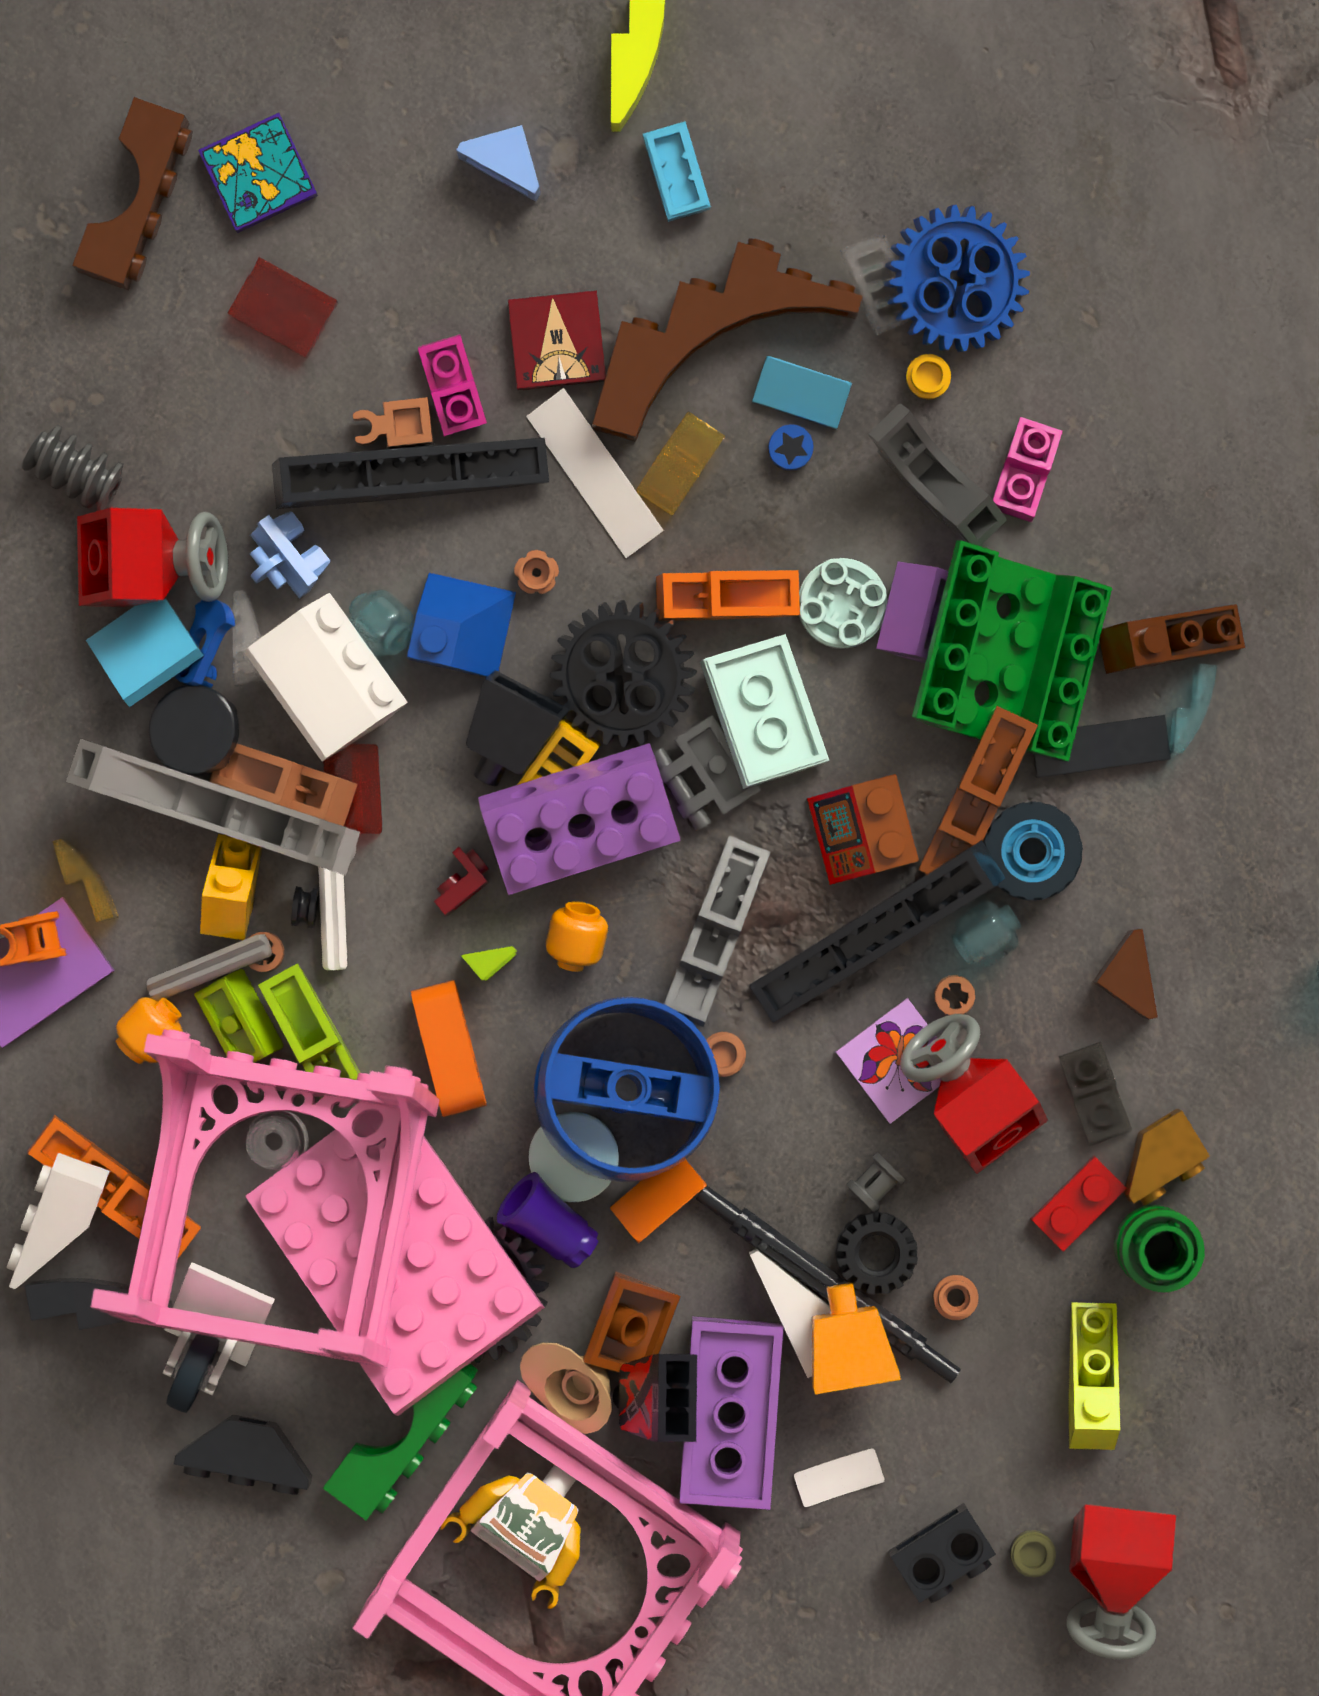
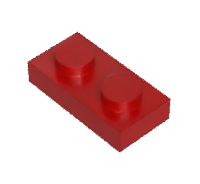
M1092 1156L1030 1219L1064 1252L1127 1188L1095 1156Z

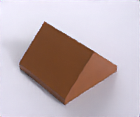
M615 1271L585 1350L583 1362L620 1372V1368L624 1363L659 1354L680 1296Z

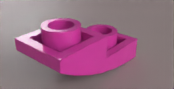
M458 334L417 347L444 436L486 424L487 421L461 335Z
M1020 417L993 496V501L1002 513L1029 522L1033 521L1047 476L1053 464L1062 430Z

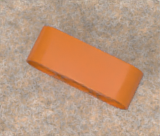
M455 980L412 990L413 1006L442 1116L446 1117L487 1106Z

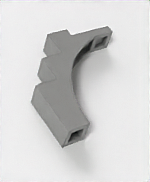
M83 739L79 741L66 780L68 783L345 876L350 862L355 856L356 844L360 835L359 831Z

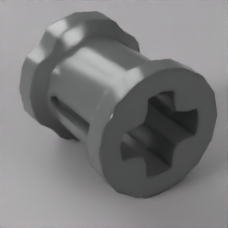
M879 1153L873 1156L874 1163L856 1181L850 1180L846 1184L874 1212L880 1208L878 1203L896 1184L902 1185L906 1181Z

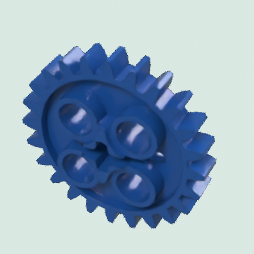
M957 205L947 207L945 217L939 208L929 211L930 222L923 216L913 220L917 232L910 228L903 229L900 232L902 238L907 243L906 245L897 243L890 248L899 256V260L885 264L886 268L896 272V278L884 282V286L897 288L898 294L890 298L888 304L902 305L903 310L895 318L897 321L908 318L913 321L907 332L909 335L916 334L921 330L925 331L922 342L925 346L932 344L936 338H939L940 351L949 350L953 340L957 352L967 351L969 340L975 349L985 347L984 335L991 341L1001 338L997 325L1004 329L1014 326L1013 321L1008 316V312L1015 314L1023 312L1024 308L1015 301V298L1029 294V290L1018 285L1019 279L1030 275L1029 271L1017 268V263L1027 257L1026 253L1013 254L1011 248L1019 240L1018 237L1015 236L1008 239L1002 237L1007 226L1005 222L992 228L990 226L991 212L982 214L976 220L975 206L965 208L961 217ZM962 239H964L967 243L966 250L963 252V254L962 247L960 244ZM935 241L942 242L948 250V257L944 264L937 262L932 255V246ZM978 250L984 251L989 256L990 267L986 273L980 271L975 265L974 257ZM957 271V276L964 279V284L957 287V281L950 279L951 272ZM927 285L934 286L940 294V301L936 308L930 307L925 302L924 290ZM971 293L977 295L982 302V311L978 317L971 315L966 307L967 298ZM953 301L954 316L949 318L947 315L948 308Z

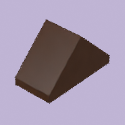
M1143 929L1129 930L1092 982L1142 1018H1158Z

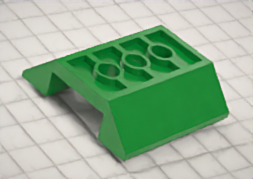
M956 540L912 717L929 726L980 740L996 706L1038 725L1026 750L1027 753L1069 762L1112 587L1077 576L1049 573L998 557L999 552ZM1005 594L1010 599L1011 610L1002 619L997 612V602ZM984 681L989 688V698L980 706L975 700V689L980 682Z

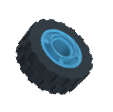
M1023 802L1007 808L993 821L984 841V845L1005 876V879L997 886L1005 893L1022 900H1043L1059 894L1074 880L1082 862L1083 846L1079 831L1071 821V818L1057 807L1041 802ZM1036 838L1044 844L1046 854L1040 863L1028 864L1021 858L1020 846L1026 839Z

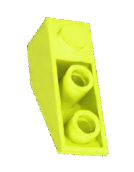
M1071 1303L1068 1404L1069 1449L1115 1450L1120 1433L1117 1304Z

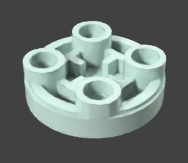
M848 558L830 559L815 567L803 581L799 591V617L810 636L821 644L839 649L856 647L872 638L881 627L887 607L886 588L879 576L864 563Z
M565 1112L556 1115L565 1133L582 1151L601 1162L618 1166L619 1152L616 1140L610 1129L600 1119L583 1112ZM542 1127L535 1133L529 1148L531 1173L537 1172L563 1201L582 1202L592 1199L603 1192L612 1182L589 1175L566 1161L551 1145Z

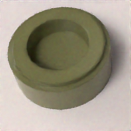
M1028 1530L1017 1535L1012 1541L1010 1559L1014 1567L1021 1574L1028 1577H1039L1046 1574L1053 1567L1056 1559V1550L1046 1534L1037 1530Z

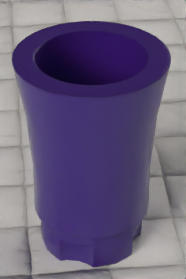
M537 1172L526 1175L510 1190L497 1213L496 1219L499 1224L519 1233L542 1248L554 1259L562 1260L570 1268L580 1266L592 1254L598 1243V1233L588 1226L587 1220L571 1209Z

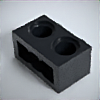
M964 1503L888 1551L891 1559L919 1603L927 1598L933 1603L945 1597L954 1589L951 1585L952 1582L965 1574L969 1579L981 1574L992 1565L989 1559L996 1555ZM962 1533L970 1534L975 1538V1547L967 1555H957L951 1550L953 1539ZM922 1558H931L938 1565L935 1575L925 1580L917 1578L913 1574L915 1563Z

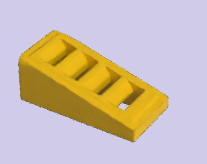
M564 719L518 784L544 777L538 773L541 767L551 774L566 770L548 757L551 752H554L575 767L588 763L601 744L593 737L587 738L586 732L577 726L573 727L572 722ZM564 737L581 749L584 754L579 757L559 741Z

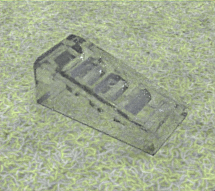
M881 233L839 250L852 283L856 287L857 294L863 295L861 303L875 335L912 321L910 318L901 321L895 319L903 310V307L881 318L879 317L877 310L889 305L888 300L898 294L897 288H893L895 292L873 300L870 294L886 287L884 282L896 278V272L885 267L886 263L896 260L886 235ZM875 251L878 252L879 259L862 266L859 265L858 258ZM885 268L887 275L866 283L865 275Z
M240 590L234 592L233 614L235 619V627H233V681L237 688L264 681L243 652L262 636L250 595Z

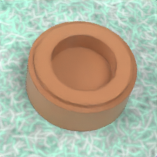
M717 1032L706 1039L714 1055L720 1077L731 1076L742 1068L746 1058V1050L744 1044L736 1035L729 1032Z

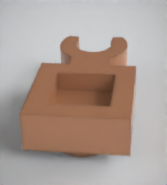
M428 397L383 402L384 415L376 416L368 410H359L353 413L354 421L367 420L372 424V430L368 435L355 437L358 445H372L382 436H387L389 449L433 444Z

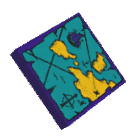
M280 113L274 114L198 150L237 233L318 196Z

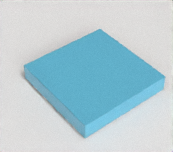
M166 597L161 601L134 606L86 640L120 696L129 707L204 656Z

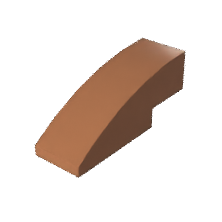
M240 744L236 745L226 767L213 771L210 782L341 826L345 824L358 785L340 777Z

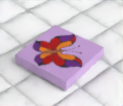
M908 998L904 999L835 1051L889 1124L940 1086L941 1081L939 1078L929 1082H915L905 1077L901 1071L900 1060L903 1050L909 1041L928 1025ZM937 1036L931 1038L923 1047L930 1045L932 1041L937 1039ZM927 1060L914 1065L920 1069L931 1067Z

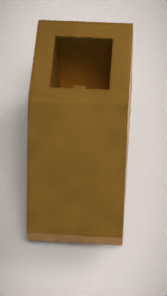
M1175 1109L1138 1132L1126 1182L1127 1189L1124 1191V1195L1129 1202L1134 1204L1140 1200L1143 1206L1147 1205L1166 1193L1163 1185L1176 1177H1179L1181 1182H1184L1205 1169L1201 1162L1211 1156L1182 1110Z

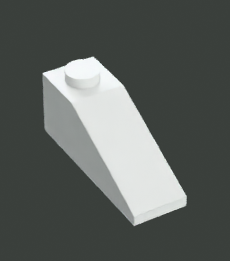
M754 1249L749 1252L750 1257L805 1374L809 1378L812 1376V1316L831 1313L830 1306L758 1249Z

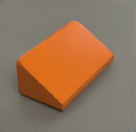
M685 1159L674 1168L657 1176L641 1180L609 1208L639 1244L705 1188L707 1183Z

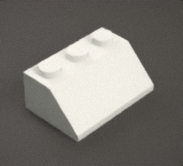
M330 593L300 609L243 651L322 762L380 727L408 703Z

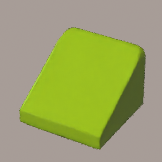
M514 946L464 954L461 957L482 981H487L518 955V951Z

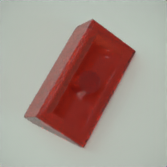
M352 744L323 761L324 773L358 784L344 827L359 831L360 835L380 834L382 832L378 746L376 744Z

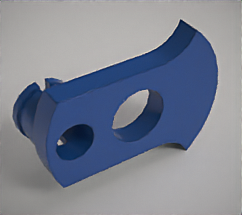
M202 600L195 605V619L189 634L198 648L201 639L207 634L205 644L200 650L204 656L175 675V678L187 685H202L212 688L213 684L205 681L204 678L206 676L216 680L217 670L211 663L224 635L229 629L235 627L233 611L226 603L219 600L212 602Z

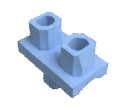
M290 511L275 519L268 515L257 523L258 527L250 535L259 546L250 553V556L259 566L250 577L255 583H259L268 577L276 589L288 583L300 599L310 592L319 579L318 577L330 564V560L317 545H314L301 555L294 548L291 542L302 535L304 528L293 512Z

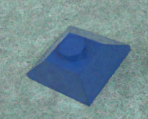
M429 573L416 613L407 658L410 661L482 677H488L494 670L499 672L516 592Z

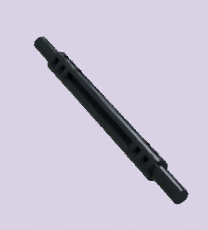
M709 1186L703 1188L695 1198L731 1225L729 1229L827 1300V1287L849 1283L744 1207L743 1210H740ZM854 1288L857 1308L869 1306L877 1308L887 1339L893 1348L911 1361L916 1358L949 1383L955 1380L961 1368L927 1345V1338L866 1294Z

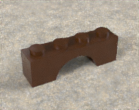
M136 97L133 98L119 140L123 147L135 157L140 175L138 192L129 208L118 217L106 222L87 224L72 265L78 273L128 291L132 280L139 282L147 261V257L142 255L147 239H155L160 228L162 215L157 213L163 197L169 198L176 184L177 173L172 170L178 154L185 156L191 143L193 131L188 129L189 122L185 115Z

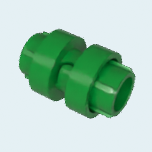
M1148 1205L1138 1208L1122 1220L1116 1231L1114 1253L1120 1268L1129 1278L1148 1290L1155 1292L1179 1290L1188 1285L1197 1276L1203 1264L1205 1250L1200 1231L1189 1218L1168 1207ZM1162 1231H1169L1170 1239L1173 1242L1169 1257L1156 1265H1149L1144 1254L1148 1240Z

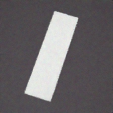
M564 388L526 416L540 437L545 438L547 447L625 558H628L664 531Z

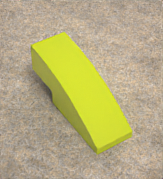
M630 0L629 34H611V132H620L636 109L649 83L658 57L664 27L665 0Z

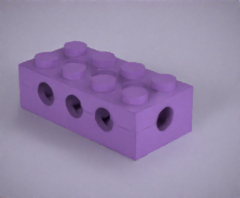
M650 743L478 797L481 813L508 895L681 841ZM628 800L632 802L624 810L612 809L619 801ZM577 814L589 816L586 821L580 824L569 822ZM533 828L546 829L539 837H529L526 835Z
M692 1316L690 1354H697L696 1442H683L679 1503L770 1510L783 1340L782 1323ZM738 1356L746 1361L747 1369L742 1376L730 1378L722 1372V1364L729 1357ZM727 1402L740 1404L744 1409L741 1419L734 1423H727L721 1420L718 1416V1411L723 1404ZM731 1447L740 1453V1460L735 1466L724 1468L716 1463L715 1456L722 1448Z

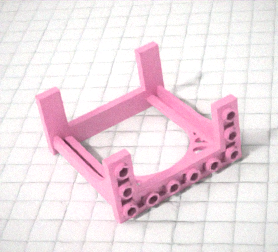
M163 1029L162 1036L147 1034L144 1052L158 1061L163 1087L162 1123L156 1161L128 1295L94 1289L91 1308L123 1321L387 1368L391 1350L383 1346L427 1116L436 1117L439 1099L428 1090V1085L420 1083V1078L412 1076V1071L403 1068L386 1066L384 1073L370 1071V1074L358 1073L357 1080L341 1078L340 1070L324 1066H314L312 1073L296 1070L297 1063L272 1058L270 1065L253 1063L254 1056L240 1052L227 1051L226 1058L210 1055L211 1049L200 1046V1041L190 1039V1034L181 1031ZM227 1085L235 1091L238 1097V1107L234 1113L224 1114L217 1109L213 1100V1094L218 1086ZM243 1085H247L256 1094H260L262 1089L264 1099L259 1103L249 1102L247 1091ZM278 1091L285 1092L283 1099L279 1095ZM301 1094L305 1099L303 1105L299 1107L294 1106V1097ZM315 1097H323L315 1104ZM337 1103H339L338 1106L340 1108H347L353 1105V1103L356 1104L344 1118L333 1115L332 1109ZM203 1108L211 1118L216 1120L215 1126L208 1131H201L203 1124L207 1120L201 1117ZM376 1110L382 1114V1124L375 1133L366 1137L355 1135L353 1130L354 1123L363 1113ZM274 1111L299 1112L313 1116L335 1128L349 1142L360 1160L367 1185V1210L343 1333L319 1329V1334L168 1307L196 1172L213 1143L227 1130L245 1119ZM386 1139L385 1148L378 1147L380 1159L378 1161L371 1159L368 1155L369 1147L379 1145ZM199 1140L200 1143L195 1149L196 1141ZM380 1171L379 1178L377 1181L375 1172Z
M517 1380L366 1600L352 1629L368 1639L385 1614L503 1696H568L561 1691L564 1685L552 1682L556 1676L561 1674L569 1677V1696H583L580 1692L578 1681L581 1674L587 1670L597 1673L601 1678L603 1684L602 1696H639L635 1692L644 1679L652 1682L664 1666L666 1659L661 1655L670 1641L678 1645L687 1633L692 1622L686 1618L695 1605L703 1608L719 1586L727 1589L735 1579L741 1568V1565H739L742 1559L739 1555L743 1549L740 1547L741 1532L727 1522L720 1528L685 1503H679V1499L531 1399L529 1397L531 1394L529 1388ZM508 1433L615 1506L631 1523L643 1546L647 1563V1589L640 1612L629 1630L615 1644L588 1659L570 1663H547L519 1655L406 1579V1576L494 1448H499ZM639 1517L643 1518L644 1520H646V1521L649 1522V1523L646 1524V1525H643V1523H642V1521H641V1519H640ZM657 1531L663 1540L666 1539V1536H669L675 1542H668L657 1548L652 1544L651 1537ZM681 1554L688 1558L690 1567L680 1576L668 1577L659 1572L657 1564L666 1555ZM662 1586L669 1588L681 1587L679 1591H671L666 1595L665 1600H668L666 1603H661L656 1599V1592ZM651 1617H660L656 1624L650 1619ZM643 1626L648 1630V1634L646 1637L640 1638L635 1634V1629ZM631 1645L639 1648L634 1656ZM617 1658L622 1661L623 1668L617 1666L615 1671L616 1682L613 1685L611 1675L606 1670V1665L611 1659ZM534 1672L544 1673L543 1678H541Z

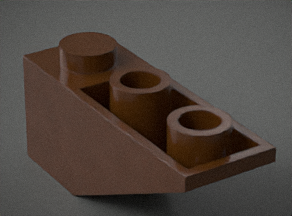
M1237 604L1117 624L1103 628L1099 639L1106 674L1245 648Z

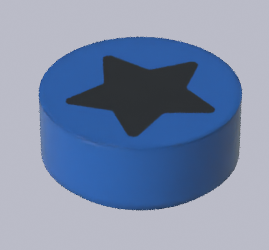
M792 424L784 425L778 428L770 438L768 446L769 456L772 462L783 470L794 471L801 469L811 459L813 440L804 428Z

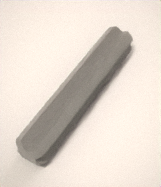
M257 934L151 977L146 981V987L152 999L159 1001L161 998L166 999L268 958L272 954V948L265 934Z

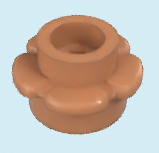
M534 550L528 552L525 558H520L517 561L514 573L519 578L518 585L524 592L529 594L535 592L545 594L555 586L554 579L559 574V568L553 558H548L545 552ZM536 568L541 571L539 577H534L532 571Z

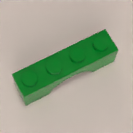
M469 1363L413 1405L411 1429L400 1440L385 1446H368L355 1443L326 1482L323 1489L364 1520H367L374 1510L382 1514L398 1493L392 1486L402 1474L409 1479L424 1459V1456L418 1453V1451L427 1439L435 1444L451 1422L445 1418L448 1411L454 1404L462 1409L477 1389V1386L471 1381L478 1372V1369Z

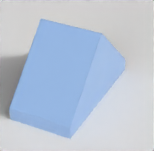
M522 125L463 141L459 144L456 151L460 160L530 199L537 201L540 196V188Z

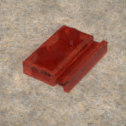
M259 257L253 271L248 275L229 309L228 315L307 359L329 321L331 313L338 305V301Z

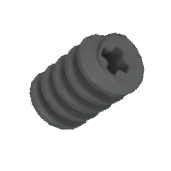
M57 425L48 433L45 431L41 432L28 449L21 466L22 469L29 471L36 466L35 476L37 479L45 480L51 475L50 485L52 488L60 489L67 484L66 495L70 499H74L82 493V506L90 508L98 502L97 511L106 509L122 481L123 463L119 462L110 470L106 469L108 454L105 452L96 460H91L90 456L93 445L88 443L78 452L75 450L77 435H71L64 442L59 440L62 430L60 425Z

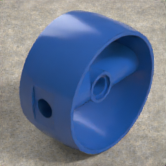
M617 997L594 1003L582 1009L553 1034L546 1044L537 1065L534 1079V1102L544 1134L555 1150L566 1161L577 1169L601 1179L621 1182L637 1181L657 1176L674 1168L687 1159L700 1146L707 1136L717 1112L720 1090L717 1064L708 1042L697 1027L684 1015L654 1000L639 997ZM631 1013L652 1019L677 1036L690 1053L698 1075L559 1054L557 1051L568 1033L581 1022L603 1014ZM619 1078H629L636 1084L637 1095L633 1101L622 1100L617 1095L615 1085ZM552 1101L609 1109L620 1114L634 1113L692 1122L695 1125L684 1144L664 1162L643 1168L618 1167L601 1162L582 1151L568 1137L560 1125Z

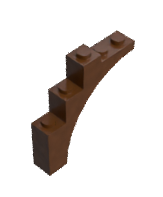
M752 238L748 239L747 244L738 242L723 293L715 291L717 285L706 280L691 278L689 284L679 282L665 333L657 331L659 327L657 323L646 319L633 317L632 323L621 322L593 420V430L636 442L647 412L667 380L691 355L720 335L752 321L784 314L823 313L856 319L863 295L854 293L856 287L841 281L830 280L828 286L811 281L813 275L802 270L787 268L786 273L778 272L781 254L773 252L774 245Z

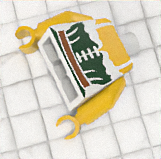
M553 1465L543 1481L528 1472L521 1479L508 1475L481 1486L460 1507V1513H452L445 1519L441 1525V1530L450 1522H457L461 1526L462 1532L453 1541L454 1543H459L470 1531L537 1580L532 1588V1601L535 1600L537 1593L541 1590L546 1589L552 1592L553 1596L550 1598L547 1608H554L558 1602L559 1586L565 1584L580 1557L581 1528L575 1520L579 1510L564 1498L576 1479L556 1465Z

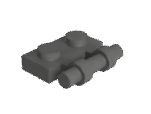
M713 715L675 739V742L684 754L675 761L671 760L663 747L653 753L663 785H667L680 805L676 809L683 819L688 817L697 832L712 823L702 808L714 800L724 815L761 791L758 785L743 789L725 734ZM691 766L706 788L697 795L693 794L681 775L682 772Z

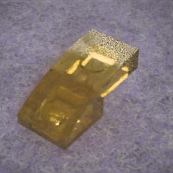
M688 411L644 476L636 492L673 516L726 436Z
M58 839L52 841L65 884L74 885L84 881L96 922H105L118 918L119 915L112 897L89 860L68 840Z

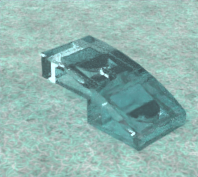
M1198 664L1193 667L1190 708L1177 707L1172 710L1169 741L1171 755L1183 753L1199 730L1212 697L1217 665Z

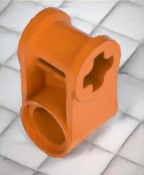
M58 911L20 918L15 922L1 924L0 934H3L8 939L10 949L8 954L0 959V967L24 962L28 964L67 956L66 949L60 946L56 920L59 918ZM40 927L42 928V933H43V937H44L45 947H43V942H42Z

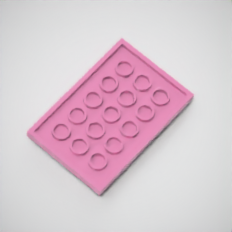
M376 1110L363 1113L354 1123L353 1130L355 1135L366 1137L375 1133L382 1124V1114ZM335 1129L245 1197L337 1332L343 1333L366 1217L367 1185L357 1154L349 1142ZM423 1136L383 1346L391 1350L388 1367L359 1363L393 1414L397 1416L545 1308L425 1136ZM386 1139L379 1145L369 1147L368 1155L371 1159L376 1161L380 1159L378 1147L384 1149ZM380 1171L375 1172L377 1181L379 1178Z

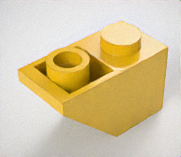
M218 834L202 893L200 934L245 940L253 909L262 847L224 834Z

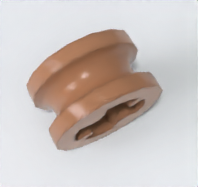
M258 932L250 937L257 934H265L268 940L273 943L271 947L272 953L276 956L271 963H268V960H263V965L255 962L248 966L258 972H269L276 969L282 963L285 956V948L282 941L275 934Z
M949 975L941 979L936 985L934 992L935 1002L945 1014H965L973 1006L975 990L966 978L959 975ZM959 983L960 990L968 995L965 1003L959 1001L961 1005L959 1008H951L949 1000L942 998L943 989L946 987L950 990L949 984Z

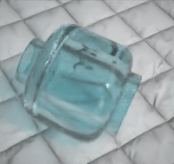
M379 589L369 594L362 593L353 600L349 607L350 616L348 619L374 655H395L407 647L412 636L414 617L410 609L392 593Z
M985 900L956 919V933L952 935V940L967 963L972 965L976 962L980 966L988 967L1018 947L1016 930L1021 928V924L1008 905L1000 908L993 901Z

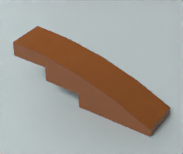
M996 706L918 868L919 871L927 874L977 842L983 841L1036 731L1037 724Z

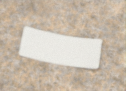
M873 1448L794 1474L804 1507L880 1484L885 1480Z

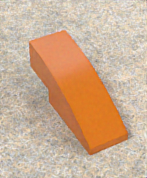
M799 570L662 573L656 576L657 608L660 610L658 621H670L672 619L674 621L799 616Z

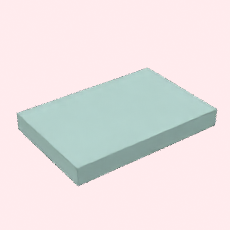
M786 634L708 657L700 662L743 789L822 765L829 761Z

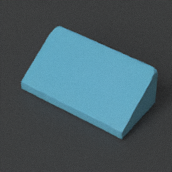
M766 356L752 402L837 429L852 383Z

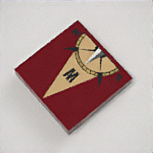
M597 290L508 300L518 391L605 381L606 372Z

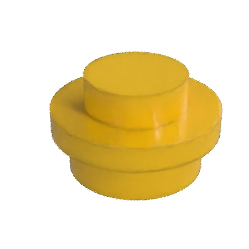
M934 354L918 356L910 363L906 372V382L909 389L914 395L922 399H934L941 396L947 390L951 381V371L948 364L941 357Z

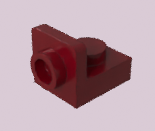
M457 847L452 852L468 871V874L462 878L457 872L437 888L441 896L434 902L445 916L452 914L489 883L483 875L489 868L473 848L468 853H465L461 847Z

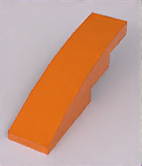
M54 1115L29 1148L28 1154L41 1164L53 1167L58 1153L110 1171L97 1206L103 1214L139 1239L150 1186ZM187 1215L178 1258L201 1229V1226Z

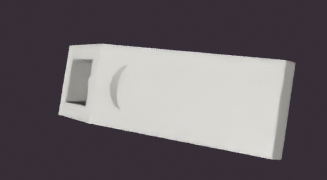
M58 1153L53 1167L43 1166L34 1190L43 1193L38 1207L29 1205L20 1229L28 1232L24 1246L15 1243L6 1267L14 1271L9 1285L10 1288L16 1289L89 1228L110 1171Z

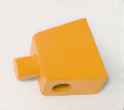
M853 1283L827 1287L831 1313L812 1316V1387L814 1393L820 1394L901 1380L877 1308L875 1306L857 1308Z

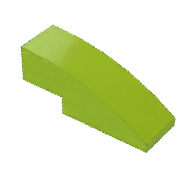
M298 963L258 985L298 1062L304 1067L306 1072L313 1073L314 1066H324L340 1070L341 1078L357 1080L360 1071Z

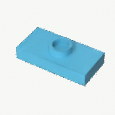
M686 121L644 133L643 140L667 221L670 222L710 210V202Z

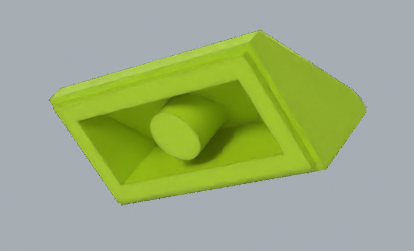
M243 969L230 973L194 993L226 1056L227 1051L245 1053L254 1056L253 1063L283 1048V1042Z

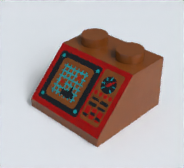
M896 774L807 798L829 885L919 861Z

